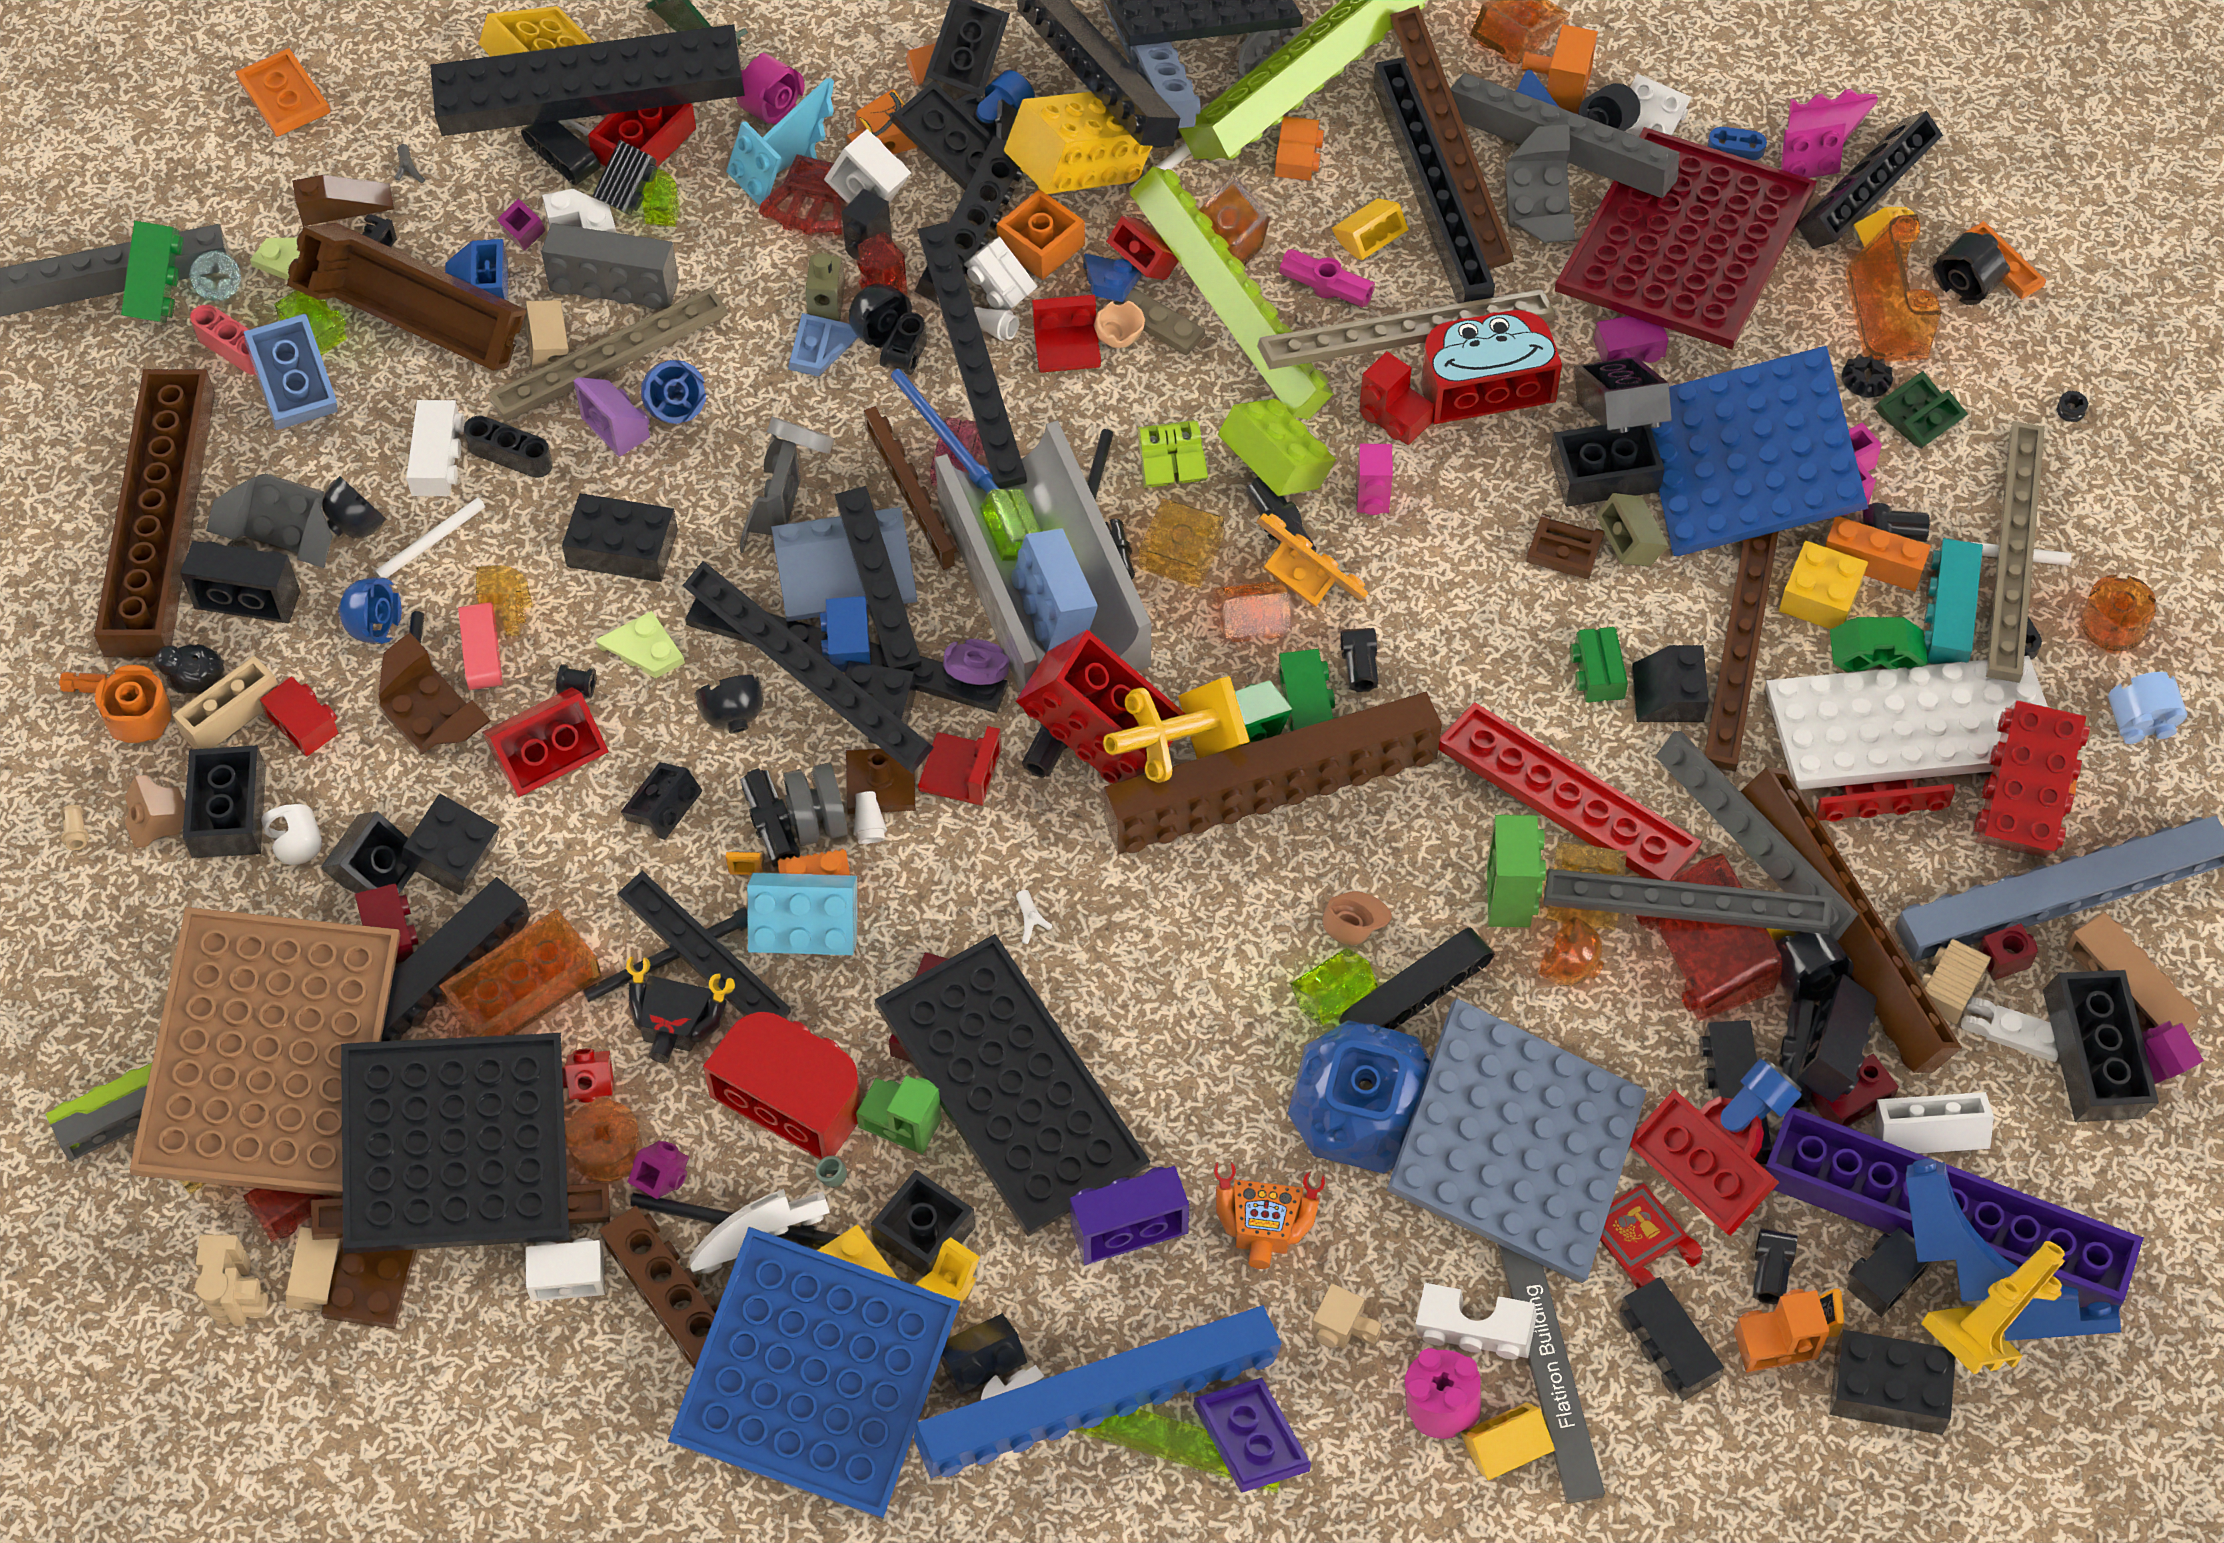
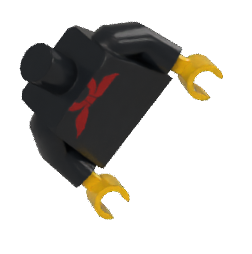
M633 956L627 960L626 969L633 975V979L629 981V1009L634 1026L641 1030L643 1041L653 1043L649 1053V1057L659 1063H668L674 1048L690 1052L696 1043L702 1042L720 1027L727 1002L724 996L731 993L735 988L732 978L727 979L723 990L718 985L721 974H714L710 978V989L650 975L646 981L643 979V976L650 969L648 958H643V969L640 972L636 971L633 967Z

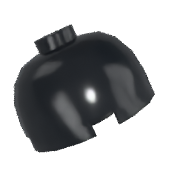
M871 284L863 288L854 297L849 309L850 325L858 338L867 345L882 348L889 339L900 316L912 312V304L909 297L889 284Z
M341 476L333 480L324 492L322 511L328 518L329 529L338 537L345 533L351 538L362 539L372 535L386 521V518Z
M751 674L719 680L720 685L716 686L713 690L710 689L709 684L696 690L694 697L702 718L709 725L717 729L728 728L730 734L747 730V723L756 719L763 707L764 697L760 679L758 676L754 678V675Z

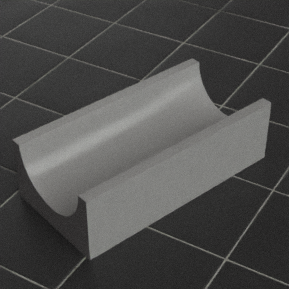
M1058 420L1046 424L1044 435L1038 445L1021 459L1027 483L1000 489L1004 497L997 503H994L982 488L976 487L969 478L970 473L956 469L951 464L947 454L935 458L938 503L1000 647L1003 649L1004 655H1008L1010 659L1009 667L1020 693L1046 654L1042 642L1036 638L1034 623L1030 615H1027L1024 611L1022 596L1019 590L1014 588L1011 579L1012 570L1015 569L1018 560V551L1022 547L1025 535L1029 533L1063 528L1098 605L1089 631L1134 670L1138 671L1151 667V621Z

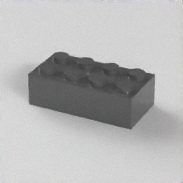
M551 223L541 250L549 290L561 295L575 294L593 300L601 298L614 300L620 304L633 303L645 305L651 309H666L671 306L679 282L672 241Z

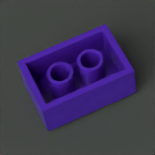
M1175 1166L1168 1168L1155 1167L1147 1171L1145 1175L1132 1179L1129 1177L1119 1178L1109 1186L1099 1189L1086 1188L1079 1191L1075 1196L1070 1197L1071 1229L1084 1266L1189 1233V1202Z

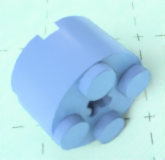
M2151 672L2131 678L2132 685L2122 689L2120 683L2109 692L2108 699L2120 735L2126 744L2140 742L2146 735L2156 734L2158 739L2169 738L2177 733L2176 727L2187 718V711L2176 679L2173 675L2170 679L2167 672Z

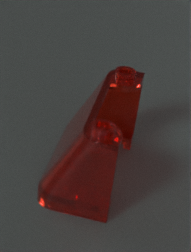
M1722 853L1706 857L1668 880L1743 888L1728 860ZM1636 915L1641 926L1646 925L1649 930L1658 928L1686 979L1685 991L1681 994L1683 1004L1688 1012H1694L1698 1021L1774 994L1782 971V959L1777 946L1766 928Z

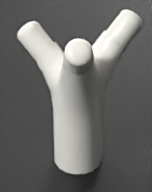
M1021 890L1016 894V898L1024 917L1022 943L1028 944L1034 925L1039 924L1045 929L1050 930L1052 924L1047 922L1038 913L1029 891Z

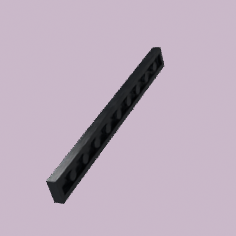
M948 222L917 229L919 241L988 467L993 475L992 480L999 489L1027 483L1024 466Z
M702 561L682 585L912 774L933 750L934 747L706 562Z
M695 598L685 619L686 626L753 644L699 599ZM770 614L822 656L821 640H828L827 632H821V628L802 622H787L784 617ZM869 642L871 665L887 667L880 644ZM920 656L922 666L907 670L915 673L916 691L994 713L998 712L1008 688V680L1004 679L993 684L978 685L965 683L948 674L943 667V662Z

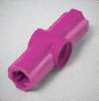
M1288 249L1283 256L1279 268V274L1313 287L1314 293L1321 298H1332L1335 296L1362 308L1367 307L1375 290V282L1343 270L1339 261L1330 257L1316 259L1294 249Z

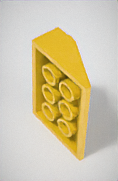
M558 6L487 14L478 42L488 53L489 57L595 43Z

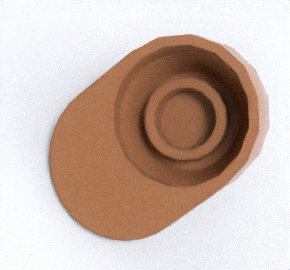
M1352 891L1335 896L1329 900L1323 913L1322 925L1328 935L1337 942L1349 946L1359 945L1374 930L1388 925L1392 914L1390 909L1378 898L1367 893Z

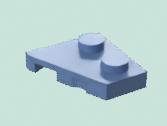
M802 313L788 370L819 377L852 345L858 336L848 323Z

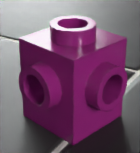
M659 1140L638 1151L634 1158L633 1168L627 1183L659 1199L673 1190H678L683 1185L687 1177L685 1168L689 1156L680 1152L676 1145Z

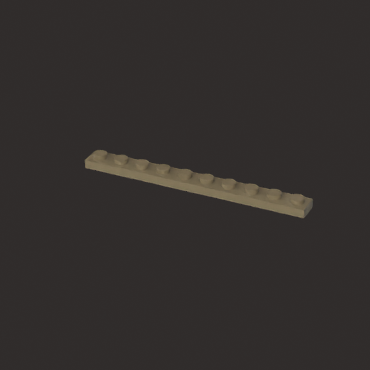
M1540 289L1260 337L1257 347L1270 370L1425 343L1428 334L1436 326L1460 318H1472L1493 312L1524 310L1538 315L1544 321H1551L1555 310L1544 291Z
M2013 421L2009 434L1986 677L2020 683L2024 666L2045 427Z

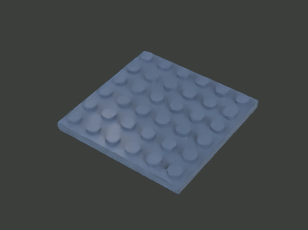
M1457 998L1451 1003L1386 1191L1570 1279L1583 1283L1588 1280L1647 1090Z

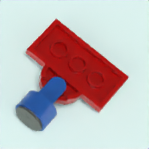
M1760 1058L1740 1080L1744 1087L1734 1099L1719 1096L1708 1101L1698 1110L1673 1089L1633 1134L1630 1143L1632 1149L1728 1236H1731L1779 1183L1776 1178L1754 1160L1762 1147L1764 1132L1761 1120L1771 1110L1782 1118L1802 1095L1800 1093L1802 1089L1767 1058L1764 1060Z

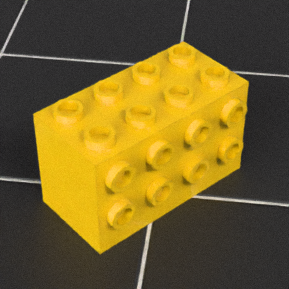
M1090 91L1023 99L1003 151L1020 167L1023 173L1027 174L1038 185L1041 191L1046 194L1136 182L1142 174L1143 167L1153 146L1140 145L1102 104V100L1098 99Z

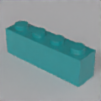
M1943 538L1939 551L1933 550L1930 569L1936 570L1935 577H1930L1927 596H1932L1933 601L1932 604H1927L1924 623H1930L1929 631H1924L1927 660L1930 664L1969 662L1973 648L1983 544Z

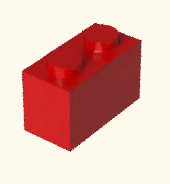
M1121 216L1106 240L1111 247L1148 278L1168 279L1179 262L1162 237L1142 219Z
M291 676L259 700L266 717L308 757L339 734L335 724L337 716L326 703L321 705L316 700L317 697L314 691L306 683L300 685Z

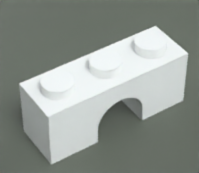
M1429 1283L1424 1284L1415 1325L1418 1337H1422L1425 1342L1437 1346L1444 1345L1445 1343L1456 1344L1461 1349L1474 1353L1481 1352V1349L1493 1351L1498 1356L1511 1360L1517 1359L1518 1356L1528 1358L1537 1318L1535 1303L1498 1296L1492 1315L1481 1321H1473L1462 1314L1464 1301L1461 1289Z

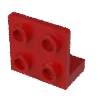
M1095 294L1032 300L1033 328L1038 370L1040 373L1101 367L1099 340L1094 328L1096 318Z
M987 726L984 737H978L977 741L938 732L932 744L934 748L929 753L918 784L919 791L983 806L1002 751L1001 729Z

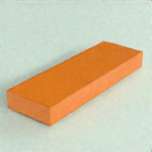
M1985 221L1966 231L1980 235L1988 233L1996 238L1998 248L2010 266V272L2002 282L2021 300L2045 286L2046 279Z

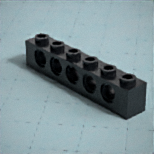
M1927 110L1902 119L1798 222V229L1812 249L1837 242L1943 136Z
M995 135L948 223L964 275H968V268L964 263L975 255L977 250H981L988 244L991 236L987 235L986 232L989 227L996 228L1003 214L998 208L1001 203L1007 206L1015 190L1010 187L1012 181L1019 182L1023 175L1020 167L1003 151L1006 141ZM981 197L987 198L990 202L983 200ZM969 220L976 222L978 225L970 223ZM957 244L963 245L966 249L958 247ZM926 266L914 292L939 304L928 267Z

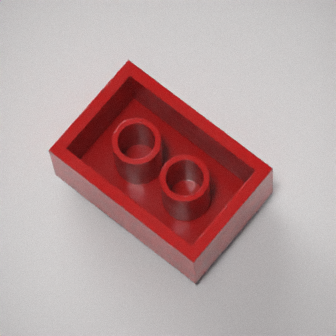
M688 103L608 114L588 134L590 149L597 156L599 163L606 167L620 140L651 155L657 160L655 166L659 167L696 130L693 104Z

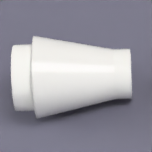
M974 308L981 329L1001 341L1014 338L1018 331L1019 318L1011 310Z
M862 792L856 794L853 835L857 836L859 844L884 841V833L887 831L876 800V793Z

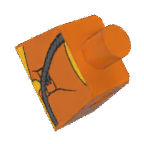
M894 89L856 112V131L845 136L848 145L868 129L875 137L881 140L883 145L893 155L918 148L912 140L891 122L893 114L905 105Z

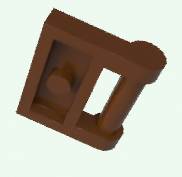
M1542 513L1527 554L1526 562L1589 580L1605 532L1598 528H1595V531L1553 520L1551 515ZM1547 532H1552V533L1559 534V535H1562V536L1554 535V534L1547 533Z

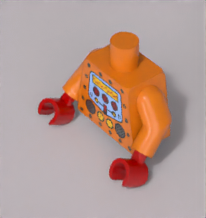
M1230 1161L1231 1173L1223 1177L1218 1174V1162H1216L1213 1171L1215 1177L1219 1180V1185L1216 1186L1217 1216L1227 1235L1235 1238L1236 1248L1250 1250L1248 1264L1256 1269H1267L1271 1264L1272 1252L1287 1254L1290 1244L1299 1243L1313 1227L1320 1202L1317 1194L1325 1188L1327 1179L1325 1175H1322L1320 1187L1314 1188L1309 1184L1311 1171L1308 1172L1303 1179L1304 1188L1307 1190L1306 1194H1303L1304 1188L1236 1179H1234L1233 1186L1230 1184V1181L1236 1174L1234 1164Z

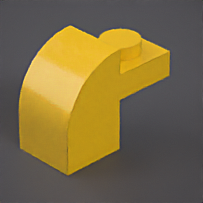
M950 1237L942 1243L932 1271L919 1280L915 1286L958 1300L961 1305L976 1282L973 1274L980 1256Z

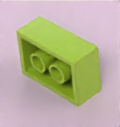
M1274 398L1234 404L1217 435L1277 496L1317 490L1321 487L1337 459L1328 451L1324 443L1318 441L1307 430L1304 423L1296 420L1286 410V406L1281 401Z

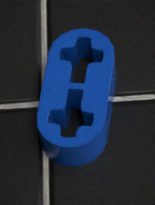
M1730 127L1714 128L1710 132L1708 147L1749 160L1762 158L1767 145L1766 137L1760 132ZM1719 139L1725 140V144L1719 143ZM1749 143L1755 144V148H1751Z

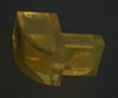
M492 565L476 567V596L478 604L492 602L494 610H502V620L507 637L520 636V624L526 623L525 608L533 607L526 578L518 570L509 566Z

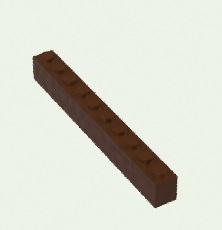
M1765 767L1740 792L1858 913L1854 921L1837 940L1854 964L1850 978L1877 997L1874 1012L1883 1024L1884 1033L1895 1043L1900 1051L1901 1060L1904 1065L1913 1073L1935 1072L1959 1052L1962 1046L1788 771L1781 768Z

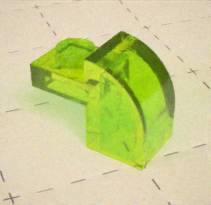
M657 169L651 183L646 182L642 192L644 194L642 206L645 223L676 227L680 213L676 182L670 174Z

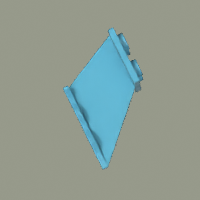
M826 78L763 137L746 121L741 122L726 172L761 208L767 205L777 173L803 157H806L812 164L817 162L815 145L817 142L824 141L826 136L823 126L824 118L832 116L834 112L831 101L834 81L831 78Z

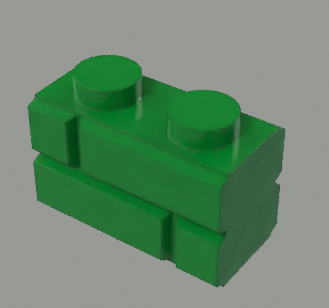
M1604 627L1598 630L1594 628L1579 630L1576 633L1575 643L1570 644L1572 664L1577 663L1579 671H1576L1575 674L1577 691H1583L1585 702L1587 703L1624 699L1628 681L1617 629L1615 627Z

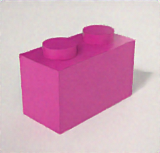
M1359 443L1356 477L1357 512L1369 515L1389 513L1393 478L1392 444Z

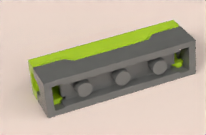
M152 1063L139 1069L129 1070L122 1077L106 1085L96 1086L87 1094L72 1101L62 1102L54 1110L45 1113L59 1145L69 1162L138 1129Z

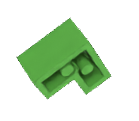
M907 1075L901 1084L892 1080L885 1082L875 1078L856 1113L858 1127L923 1155L942 1120L939 1089L927 1079H915Z

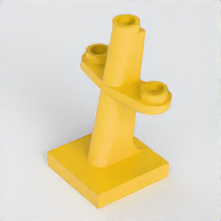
M1230 676L1219 678L1178 695L1182 711L1186 714L1162 721L1149 692L1145 688L1131 690L1125 698V707L1130 714L1134 715L1139 726L1107 734L1103 741L1106 752L1113 756L1146 747L1148 761L1145 764V773L1150 780L1160 783L1169 780L1172 775L1167 742L1190 737L1197 759L1230 750L1250 742Z
M2045 1241L2042 1247L2011 1276L1993 1283L1987 1289L1990 1296L1976 1309L1971 1306L1928 1312L1921 1324L1973 1374H1977L1983 1365L1990 1371L1999 1370L2004 1361L2010 1367H2016L2023 1355L2005 1340L2003 1333L2033 1298L2055 1301L2061 1296L2060 1289L2062 1284L2053 1274L2065 1262L2062 1259L2065 1255L2064 1251L2055 1243Z

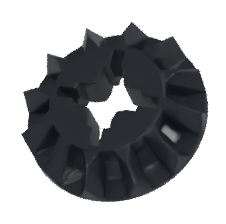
M1872 353L1868 357L1858 354L1855 359H1848L1842 370V381L1846 388L1858 396L1867 398L1885 394L1890 389L1894 378L1892 377V367L1885 365L1884 358L1880 360L1875 359ZM1867 368H1870L1872 376L1867 382L1864 372Z

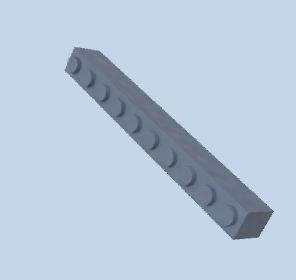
M2216 815L2205 819L2197 817L2188 821L2185 825L2173 829L2172 827H2164L2153 835L2143 838L2135 836L2126 840L2123 844L2111 848L2109 846H2102L2091 854L2082 857L2073 855L2067 857L2059 864L2049 867L2040 865L2033 868L2029 873L2020 876L2008 875L2001 878L1997 883L1987 886L1983 884L1975 885L1958 895L1946 894L1937 898L1934 902L1922 906L1920 904L1910 905L1901 912L1895 928L1914 963L1935 956L1940 946L1947 949L1952 938L1967 946L1981 942L1983 936L2020 923L2024 928L2224 867V828Z

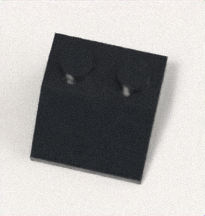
M1669 645L1632 663L1636 722H1704L1709 703L1704 645Z
M378 811L358 814L320 867L343 888L354 893L396 883L398 893L400 894L415 870L401 863L403 846L409 838Z

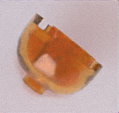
M1572 916L1563 924L1552 939L1556 943L1551 949L1550 955L1545 952L1538 968V974L1549 982L1560 987L1569 988L1583 984L1588 978L1594 980L1604 966V962L1600 960L1603 953V944L1599 934L1587 922L1577 916L1576 918Z

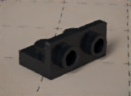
M659 762L621 810V813L627 821L650 826L658 838L665 840L700 796L702 788L688 768Z

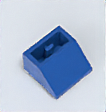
M503 239L471 241L445 263L446 273L508 301V259Z

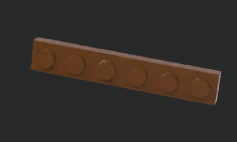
M876 406L864 410L865 428L943 570L955 566L954 553L958 552L956 542L951 534L946 535L940 512L938 510L933 511L931 508L930 495L925 486H919L917 482L918 475L912 463L907 464L904 459L905 451L899 439H893L891 435L892 427L886 416L881 417Z

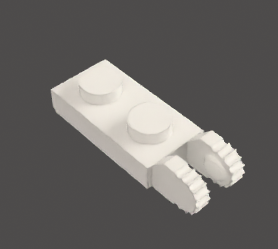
M1972 997L1968 1000L1966 1005L1968 1011L1992 1018L1990 1025L1985 1019L1967 1015L1962 1018V1029L1985 1036L1987 1040L2056 1062L2059 1055L2050 1022L1999 1005L1995 1006L1991 1001Z

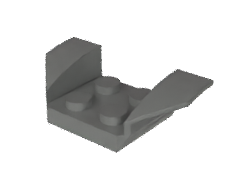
M1569 125L1537 127L1510 157L1505 167L1508 226L1521 227L1543 243L1575 241L1574 214H1570L1567 165L1570 153Z
M771 434L764 459V472L773 473L772 480L767 479L764 497L758 496L749 509L740 540L741 553H744L749 532L773 535L771 526L788 524L801 481L796 443L777 439L773 434Z
M266 473L251 478L216 498L212 504L206 529L207 532L229 539L246 536L297 552V560L325 568L332 540L331 531L321 508L324 491Z

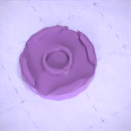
M969 639L965 640V644L957 645L958 641L953 642L945 649L943 667L955 679L965 683L983 685L1002 681L1008 675L1010 659L1008 655L1005 656L1003 654V649L997 644L986 640Z

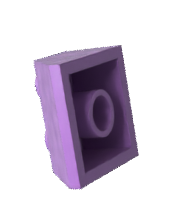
M582 377L573 380L581 418L618 457H621L650 438L648 429L650 421L647 414L641 408L636 409L631 404L629 396L622 388L617 389L609 380Z

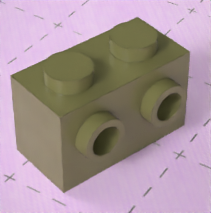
M1613 493L1595 514L1621 564L1651 567L1669 546L1641 496Z

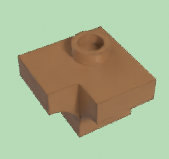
M148 775L135 776L124 797L129 808V813L124 822L134 848L149 846L151 842L160 837L179 834L184 825L185 802L179 787H161L152 782Z

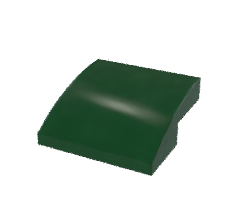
M1921 371L1873 407L1883 419L1920 449L1968 415L1951 392L1947 390L1942 394L1924 371Z

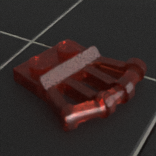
M797 154L783 184L761 203L759 214L765 218H772L781 224L785 230L792 231L797 229L809 236H812L814 233L834 232L835 235H843L841 205L845 203V200L824 180L834 163ZM793 193L794 197L786 213L777 208L782 201ZM805 198H813L815 200L806 219L797 217ZM825 203H833V220L818 221Z

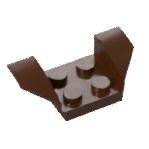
M410 632L384 652L378 695L380 710L420 755H423L438 744L465 742L491 721L473 700L466 703L431 665L428 651Z

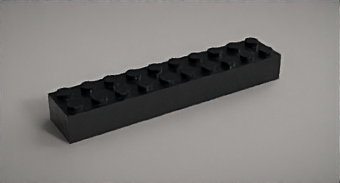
M734 24L430 65L434 112L441 136L745 96Z

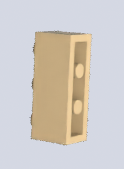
M252 656L173 714L181 736L194 749L216 747L264 711L259 699L276 688L278 683L275 675L255 656Z

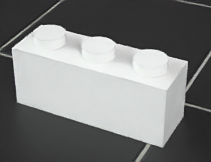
M417 400L406 476L411 496H450L451 485L457 484L458 470L457 465H454L455 458H460L461 441L458 439V433L464 432L465 421L464 414L458 412L456 400Z
M1986 1092L1877 1099L1874 1130L1877 1139L1918 1154L1990 1149L1994 1116Z

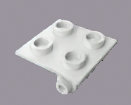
M1636 75L1630 88L1637 94L1640 101V116L1637 122L1624 132L1639 137L1643 128L1647 127L1672 135L1679 121L1685 120L1688 114V109L1686 108L1691 97L1642 75Z

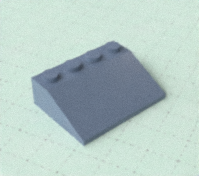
M897 507L874 511L903 604L918 602L902 509ZM840 516L771 526L787 622L820 617L821 612H826V599L865 596Z

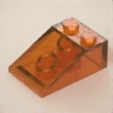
M1490 0L1482 4L1470 36L1478 40L1482 47L1493 49L1502 54L1506 61L1520 64L1523 62L1525 51L1535 53L1570 16V12L1549 0Z

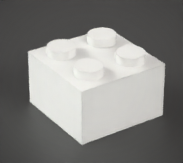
M866 129L843 149L824 180L848 204L863 188L890 203L911 172L901 160L897 159L883 145L879 138Z

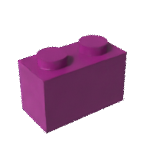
M1631 316L1597 322L1593 339L1601 361L1636 356L1642 362L1645 361L1647 363H1654L1665 357L1669 340L1664 327Z

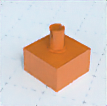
M1562 24L1552 57L1525 51L1522 71L1532 70L1536 73L1548 75L1547 91L1559 108L1578 114L1592 72L1598 31Z

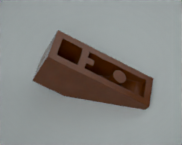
M329 175L292 180L295 201L303 226L394 209L389 183Z

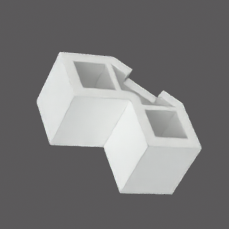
M573 188L542 195L549 227L551 223L616 233L609 204Z

